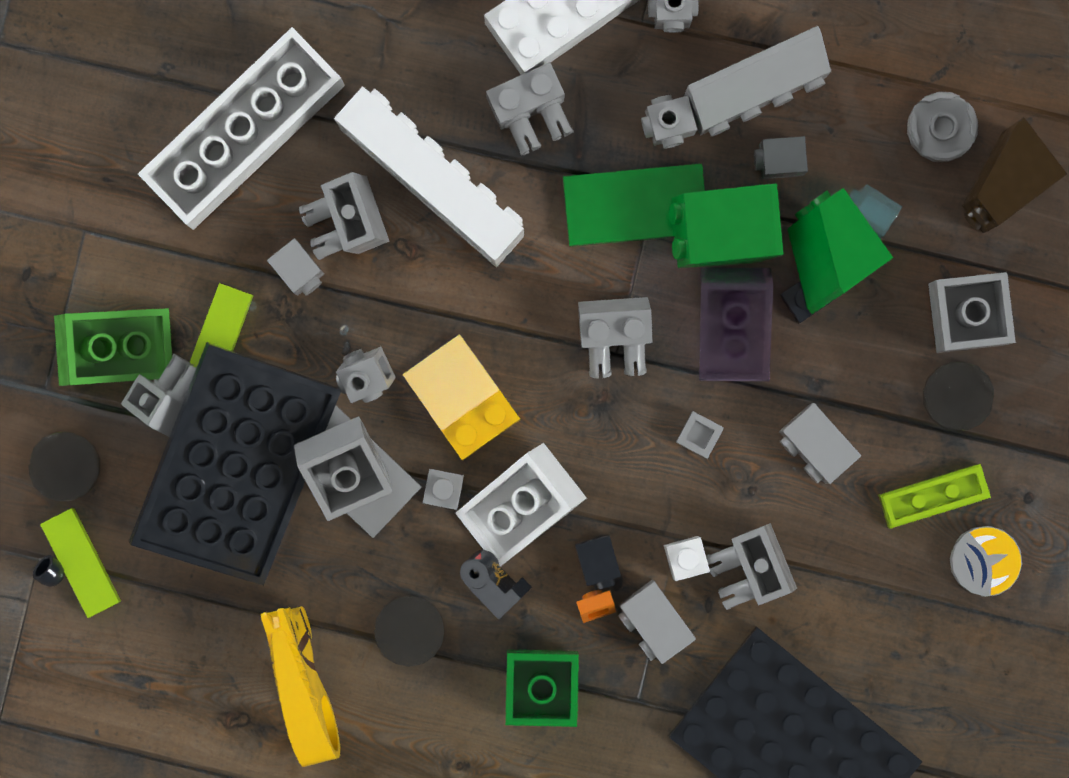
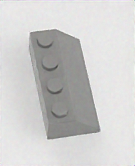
M819 26L688 85L684 96L689 97L700 136L707 132L710 133L711 137L728 130L730 128L729 122L741 117L743 122L760 115L762 113L760 108L770 103H773L774 107H778L794 99L792 93L804 88L806 93L823 86L825 84L824 79L831 72Z

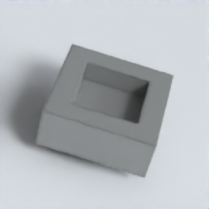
M692 411L676 443L708 459L724 427Z
M429 469L423 503L458 510L464 475Z

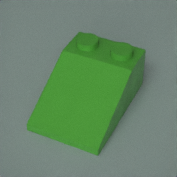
M169 308L70 313L54 316L59 386L135 381L139 374L149 380L160 379L172 359Z

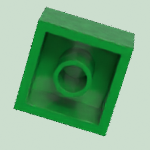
M507 650L505 725L577 727L578 651Z

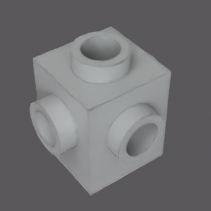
M648 0V17H654V28L663 29L664 32H682L684 28L690 27L692 16H698V0ZM668 1H680L681 5L674 8L668 4Z
M671 95L651 100L652 105L646 108V117L641 118L645 137H652L654 146L663 144L664 149L683 144V138L694 136L697 131L688 96L673 100ZM663 119H669L672 124H665Z
M382 347L366 353L359 349L343 357L344 362L336 371L337 385L343 394H347L351 403L361 399L364 403L379 398L383 394L382 391L389 389L396 378Z

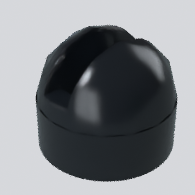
M48 555L36 565L33 571V578L42 585L48 587L56 586L64 578V568L57 559Z

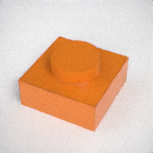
M594 590L582 596L583 600L576 602L583 623L616 613L610 591L603 593L602 590Z

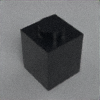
M607 534L576 543L575 547L586 585H594L595 590L616 585L614 579L621 577L610 536Z

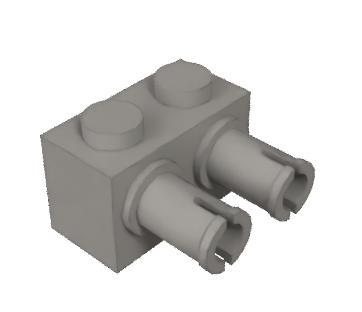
M550 62L486 91L488 103L500 129L510 128L521 156L530 153L525 139L528 140L532 151L541 147V143L538 141L529 122V118L535 114H542L553 141L561 139L562 136L557 124H559L564 137L574 132L560 105L564 102L565 93Z
M351 172L322 184L321 187L325 197L299 207L300 214L306 213V216L301 218L307 227L330 217L333 219L336 230L313 238L310 241L311 247H318L313 250V253L319 260L340 250L360 254L390 242L367 176Z
M648 297L578 302L581 346L589 350V376L599 378V364H601L603 378L612 375L609 347L618 345L624 346V374L634 376V362L636 361L638 376L644 375L647 372L645 344L653 343L651 307Z
M173 354L171 361L159 380L155 379L153 382L139 374L121 405L147 426L170 437L196 367L180 356Z
M771 523L732 538L733 546L706 555L708 565L718 561L722 562L709 569L713 577L738 566H742L747 579L724 588H719L720 598L735 594L734 597L722 602L726 610L754 598L759 606L790 594L797 589Z

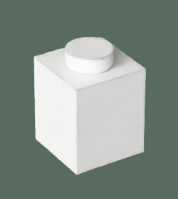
M695 536L664 545L673 580L678 581L710 572L701 537Z

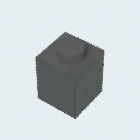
M805 136L763 139L759 144V149L754 150L755 170H761L762 179L804 176L808 172Z

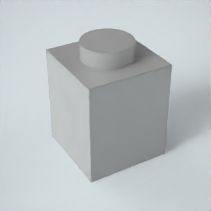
M295 238L267 260L297 296L302 292L305 296L310 294L322 283L319 278L324 275L323 271Z

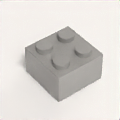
M1007 272L940 279L928 284L936 353L1016 343Z
M359 416L294 445L297 466L327 521L393 493L388 470Z

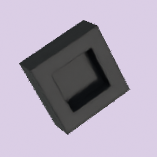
M801 281L780 294V297L798 324L812 316L807 309Z

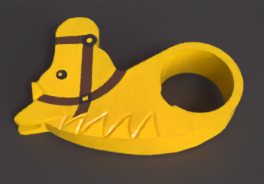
M302 606L293 609L289 607L285 609L280 608L269 613H260L270 647L274 677L276 678L275 683L287 733L299 763L302 767L339 758L340 741L337 724L329 697L314 666L310 641L312 633L305 609Z

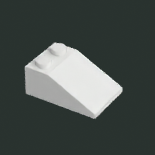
M542 443L521 457L455 514L483 550L490 551L496 556L501 567L576 508L587 497L546 445Z

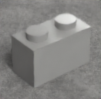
M815 403L809 404L779 431L783 436V439L780 441L782 446L793 457L797 454L800 455L807 463L804 470L816 483L822 480L825 484H831L861 457V454Z
M653 579L619 603L623 610L618 615L629 632L637 629L644 640L639 645L650 661L657 657L661 664H663L696 640Z

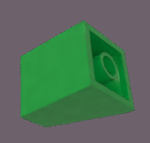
M777 184L690 192L671 198L669 220L671 224H674L675 239L672 242V254L674 259L677 260L678 268L755 264L784 255Z
M844 188L832 196L828 190L818 196L809 205L795 214L798 221L787 228L807 309L811 315L847 292L893 258Z

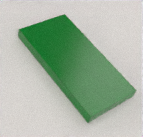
M702 164L563 176L569 247L675 237L674 224H671L669 220L671 198L683 193L705 191Z

